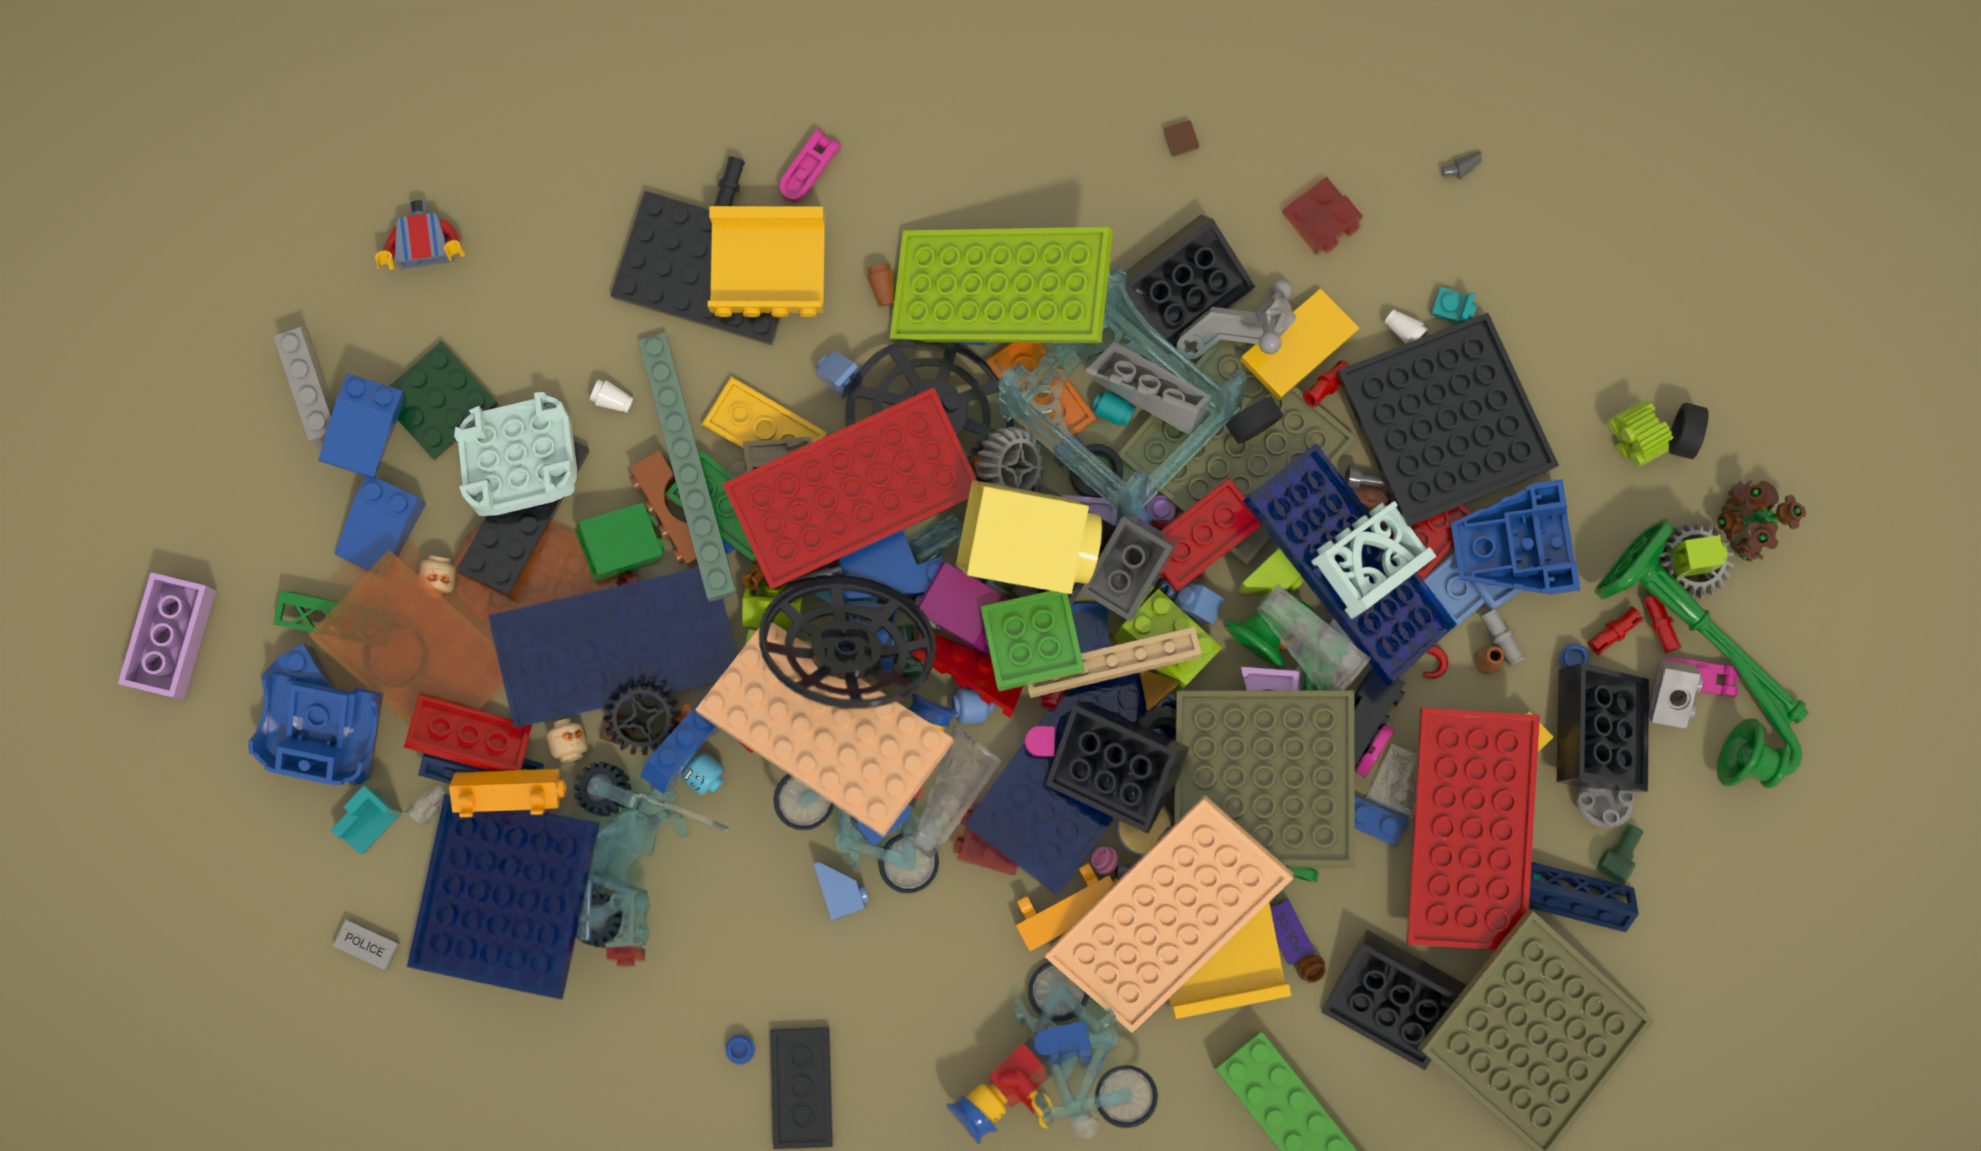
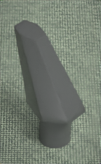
M1481 151L1455 159L1454 165L1443 166V177L1457 175L1458 179L1461 180L1481 163Z

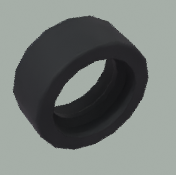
M1270 396L1237 414L1226 426L1235 441L1241 444L1270 428L1284 415Z
M1683 403L1680 406L1671 429L1673 439L1669 441L1670 454L1688 459H1694L1697 456L1707 430L1708 408L1690 403Z
M1090 444L1081 448L1073 456L1069 468V479L1073 489L1083 497L1107 498L1119 488L1123 478V464L1119 455L1112 448L1103 444ZM1101 456L1110 462L1113 468V476L1106 486L1091 488L1081 480L1079 469L1086 458Z

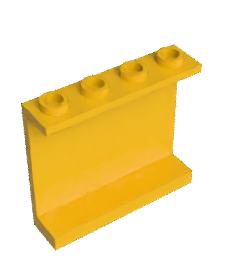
M710 206L709 218L712 222L711 301H708V308L711 313H715V316L730 317L732 313H743V316L759 317L760 313H771L774 317H787L789 313H800L802 317H816L817 313H824L825 212L823 207Z
M1269 902L1169 997L1172 1017L1178 1019L1291 996L1290 986L1284 980Z

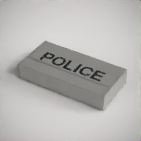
M345 919L333 947L383 970H388L400 943Z

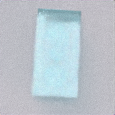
M955 513L951 514L908 541L912 554L920 564L933 559L941 551L959 542L963 524Z

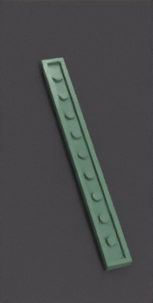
M664 332L638 340L707 599L711 602L737 594L667 335Z

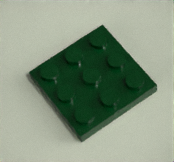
M442 341L390 385V387L403 391L404 405L398 421L433 460H436L457 441L454 437L455 427L459 428L463 420L471 414L469 412L470 409L480 406L482 411L494 409L499 405Z

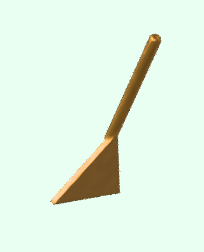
M1109 633V639L1111 640V642L1114 645H1119V643L1113 638L1114 635L1112 633ZM1149 671L1139 672L1147 711H1150L1181 682Z

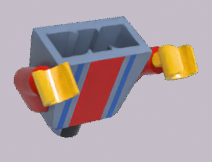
M416 200L409 203L411 216L397 219V226L392 228L382 251L375 255V261L378 270L381 269L383 264H388L389 269L393 270L395 268L393 260L395 259V263L403 270L454 262V254L460 253L461 257H464L465 253L461 247L460 234L449 221L441 219L437 213H427L426 201Z

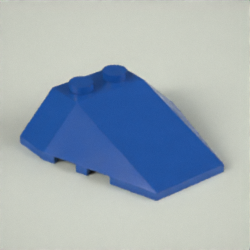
M1563 479L1533 483L1510 497L1507 496L1500 499V502L1482 508L1451 523L1459 580L1549 595L1581 590L1569 529Z

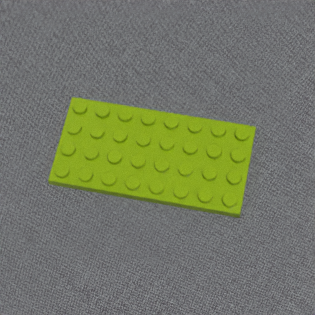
M1110 227L903 230L890 340L894 342L910 339L926 342L1101 343L1114 230Z

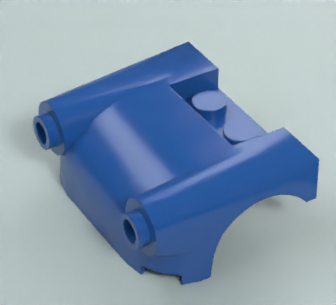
M270 671L262 678L264 689L263 712L258 728L248 742L249 754H253L256 760L265 766L264 770L330 785H343L346 782L359 785L371 778L383 693L358 688L349 692L299 682L298 676Z

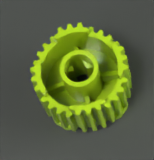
M1648 400L1634 404L1607 421L1609 430L1616 436V440L1619 441L1615 445L1617 452L1623 459L1629 457L1637 467L1643 466L1669 450L1668 442L1673 439L1672 432L1669 430L1670 427L1666 422L1660 423L1655 413H1652L1656 408Z

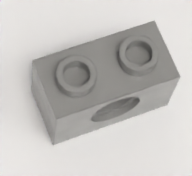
M1660 660L1649 703V718L1652 723L1687 729L1688 721L1692 720L1695 715L1696 704L1693 703L1695 694L1700 693L1703 683V677L1700 676L1695 665ZM1676 690L1683 691L1679 698H1670L1672 692Z

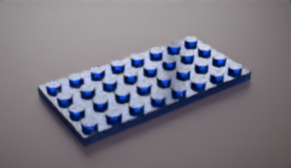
M1317 444L1310 447L1243 500L1248 509L1386 686L1396 681L1457 625L1417 572L1353 619L1349 617L1345 611L1347 606L1320 568L1317 565L1314 566L1311 561L1319 556L1317 549L1330 540L1333 544L1337 543L1334 538L1346 528H1349L1352 532L1354 530L1352 527L1354 522L1364 515L1370 519L1371 515ZM1371 526L1363 532H1371ZM1351 540L1343 546L1349 549ZM1363 544L1361 552L1362 568H1375L1387 578L1382 565V557L1385 550ZM1391 554L1390 562L1393 566L1397 567L1396 561L1391 560L1394 556ZM1335 555L1334 559L1337 563L1344 562V558L1341 555ZM1340 566L1343 572H1350L1349 568ZM1364 575V578L1369 576V582L1374 584V579L1371 575Z
M699 568L488 615L514 728L604 708L605 704L614 705L608 699L609 694L611 693L619 697L620 695L616 692L615 688L617 685H620L624 690H627L625 681L628 679L632 681L633 686H637V677H642L643 685L647 686L649 678H654L652 687L656 689L660 682L665 683L661 691L663 694L670 689L675 692L714 683L719 680L737 657L724 598L711 602L708 601ZM638 694L641 699L653 697L648 694ZM630 697L625 699L622 703L631 702Z
M1100 640L1092 651L1110 646ZM1139 672L1067 689L1057 709H1048L1037 724V726L1055 727L1054 756H1034L1026 750L1023 743L963 824L1055 895L1060 894L1114 819V817L1045 785L1074 704L1089 701L1137 723V720L1147 712ZM1170 692L1153 708L1158 706L1177 708V697ZM1159 725L1152 730L1170 739L1176 733L1168 725Z

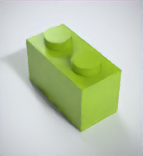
M1720 535L1685 540L1670 549L1675 578L1710 573L1726 564L1727 548L1724 542L1721 543Z

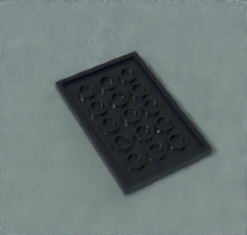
M644 191L610 296L613 299L772 345L781 317H774L771 313H760L759 317L743 316V313H732L730 317L715 316V313H711L708 308V301H711L712 222L709 218V209Z

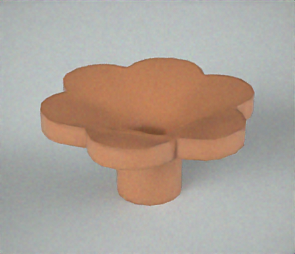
M1363 486L1362 489H1355L1353 491V496L1356 498L1355 501L1363 505L1362 511L1365 513L1370 512L1382 502L1384 505L1388 504V498L1385 497L1386 494L1383 490L1374 489L1371 486Z

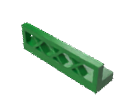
M280 591L273 625L387 647L391 626L398 623L399 613L291 591ZM285 605H295L302 616L293 622L284 621ZM303 607L310 608L311 610L305 612ZM318 610L323 611L329 620L328 623L320 628L315 627L309 618L310 615ZM331 613H335V614H339V615H338L337 617L333 618V616L331 615ZM345 616L351 617L357 625V628L349 633L342 632L337 624V621ZM359 619H364L367 621L361 624ZM305 620L306 623H307V625L299 624V623H300L301 621ZM372 622L384 623L381 640L371 638L365 627ZM333 626L336 631L329 630L327 628ZM361 631V633L363 634V636L354 635V634H356L357 632Z

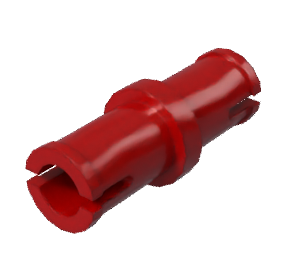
M1339 360L1327 373H1322L1317 378V382L1308 391L1304 392L1303 398L1305 402L1311 407H1316L1328 394H1334L1340 384L1335 373L1350 365L1344 360Z
M1654 595L1643 599L1642 601L1652 621L1650 626L1652 631L1656 630L1664 653L1666 654L1681 648L1682 645L1679 643L1672 626L1674 620L1668 616L1664 604Z
M1631 606L1615 621L1610 620L1605 624L1606 628L1587 641V644L1591 645L1590 649L1596 655H1601L1613 643L1622 641L1628 631L1643 621V617L1640 616L1641 613Z

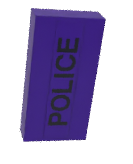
M1289 899L1271 907L1277 944L1287 964L1290 965L1314 953L1315 950Z

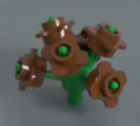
M1752 480L1748 481L1745 485L1740 481L1738 484H1732L1731 490L1728 492L1731 498L1725 503L1728 504L1732 501L1738 507L1741 503L1745 502L1746 509L1754 512L1752 517L1743 518L1739 510H1731L1730 505H1724L1722 507V514L1717 519L1718 528L1726 533L1728 539L1734 538L1735 533H1739L1743 529L1744 524H1749L1748 530L1751 532V538L1742 537L1738 544H1732V547L1738 550L1736 555L1742 560L1749 562L1757 558L1763 559L1764 556L1760 554L1763 547H1768L1769 549L1777 547L1776 531L1778 530V522L1783 525H1789L1791 529L1799 528L1801 518L1806 516L1805 507L1796 502L1793 495L1785 497V502L1777 506L1776 513L1767 509L1774 501L1773 495L1769 493L1770 485L1767 481H1760L1758 485L1751 487L1749 485L1753 482Z

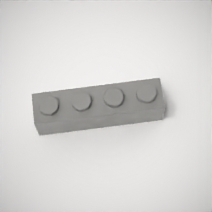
M298 327L273 337L308 441L318 448L323 445L334 406L311 338L307 332Z

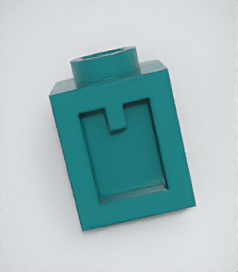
M1440 287L1430 315L1455 324L1462 323L1467 318L1472 319L1477 308V303L1473 302L1476 293L1470 292L1468 295Z

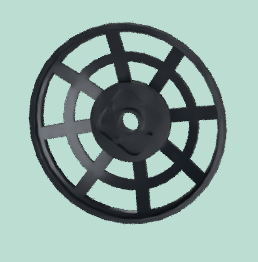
M908 339L891 344L876 352L860 368L848 391L845 404V426L848 427L856 423L855 402L857 397L874 400V415L882 411V402L896 405L934 387L956 436L960 435L962 429L978 434V438L973 445L964 452L969 461L979 452L983 446L982 442L986 441V438L988 439V434L996 433V430L990 428L991 410L986 396L1000 392L1006 410V428L1014 427V413L1007 390L982 358L952 342H926ZM917 345L937 346L945 348L943 360L920 358L908 361L900 349ZM956 352L979 365L990 376L992 382L980 385L969 372L953 364ZM889 354L898 365L884 377L878 389L860 386L871 367L882 357ZM936 366L940 367L937 380L922 381L914 368ZM951 371L962 377L972 389L959 393L949 385L948 380ZM902 373L911 385L904 392L903 396L886 391L891 382ZM979 399L982 409V423L967 418L966 403Z
M822 576L804 580L790 586L770 602L762 616L759 628L760 651L766 665L774 676L790 690L806 699L838 708H875L907 697L927 679L933 667L936 652L935 634L931 623L924 612L912 600L885 584L855 576ZM831 591L832 605L815 608L803 615L790 604L794 600L809 594ZM843 591L868 594L888 603L877 614L862 607L844 605ZM897 609L905 613L914 622L923 639L905 642L900 631L889 621ZM780 611L793 622L787 631L785 645L767 641L770 625ZM833 615L834 622L827 623L819 629L810 623L819 617ZM845 615L858 616L871 622L864 626L857 622L846 621ZM883 628L892 637L896 645L882 647L876 633ZM800 630H803L812 637L811 648L793 647L795 637ZM840 648H849L852 652H844ZM925 649L924 667L919 677L915 681L901 677L906 667L908 653ZM769 652L786 656L791 668L802 679L795 682L784 674L774 663ZM898 655V663L892 673L878 667L881 657ZM796 657L812 659L818 669L809 675L799 665ZM872 675L883 681L872 686L859 688L857 679ZM827 676L844 679L846 688L830 686L820 681ZM891 684L903 688L895 693L878 698H862V695L878 692ZM814 686L829 693L848 695L850 699L826 696L809 690V688Z

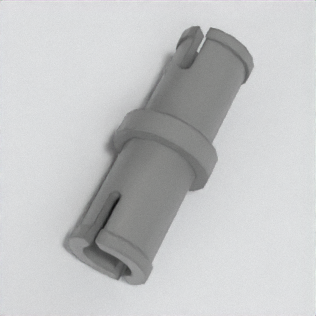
M1497 608L1481 617L1494 638L1492 640L1494 646L1498 645L1503 650L1504 657L1510 667L1526 658L1513 638V635H1515L1513 630L1507 628Z

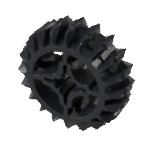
M637 677V686H633L630 679L625 681L627 690H624L620 685L616 686L615 690L620 695L619 697L611 693L609 694L608 699L614 705L605 704L603 709L612 714L605 715L602 719L606 723L612 722V725L605 728L606 733L616 732L611 738L612 743L617 742L621 738L623 740L620 746L621 750L626 749L627 744L632 745L631 754L635 755L637 747H642V755H647L648 746H651L654 752L659 747L657 743L660 742L662 744L666 739L665 736H669L673 732L670 728H676L681 723L673 720V718L680 717L682 711L672 710L673 707L679 705L678 699L668 700L674 693L672 689L668 690L665 694L661 692L665 683L660 682L656 689L652 687L654 678H649L647 686H644L642 677ZM638 694L651 695L662 704L646 705ZM630 697L633 712L624 719L619 720V707L625 699ZM638 707L640 710H644V712L651 713L647 717V724L645 722L642 723L641 719L639 721L634 719L638 714ZM666 712V724L655 735L652 720L659 716V714ZM638 727L646 738L631 736L623 728Z

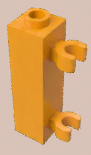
M560 769L454 773L449 785L452 811L460 812V817H472L474 812L505 810H531V815L543 814L544 809H558L561 798L566 797V781L561 780Z
M1088 863L1078 869L1088 887L1036 914L1027 896L1018 900L1017 904L1026 920L1017 924L1016 927L1028 950L1032 951L1067 932L1118 881L1117 878L1111 880L1110 876H1107L1098 881L1092 867Z

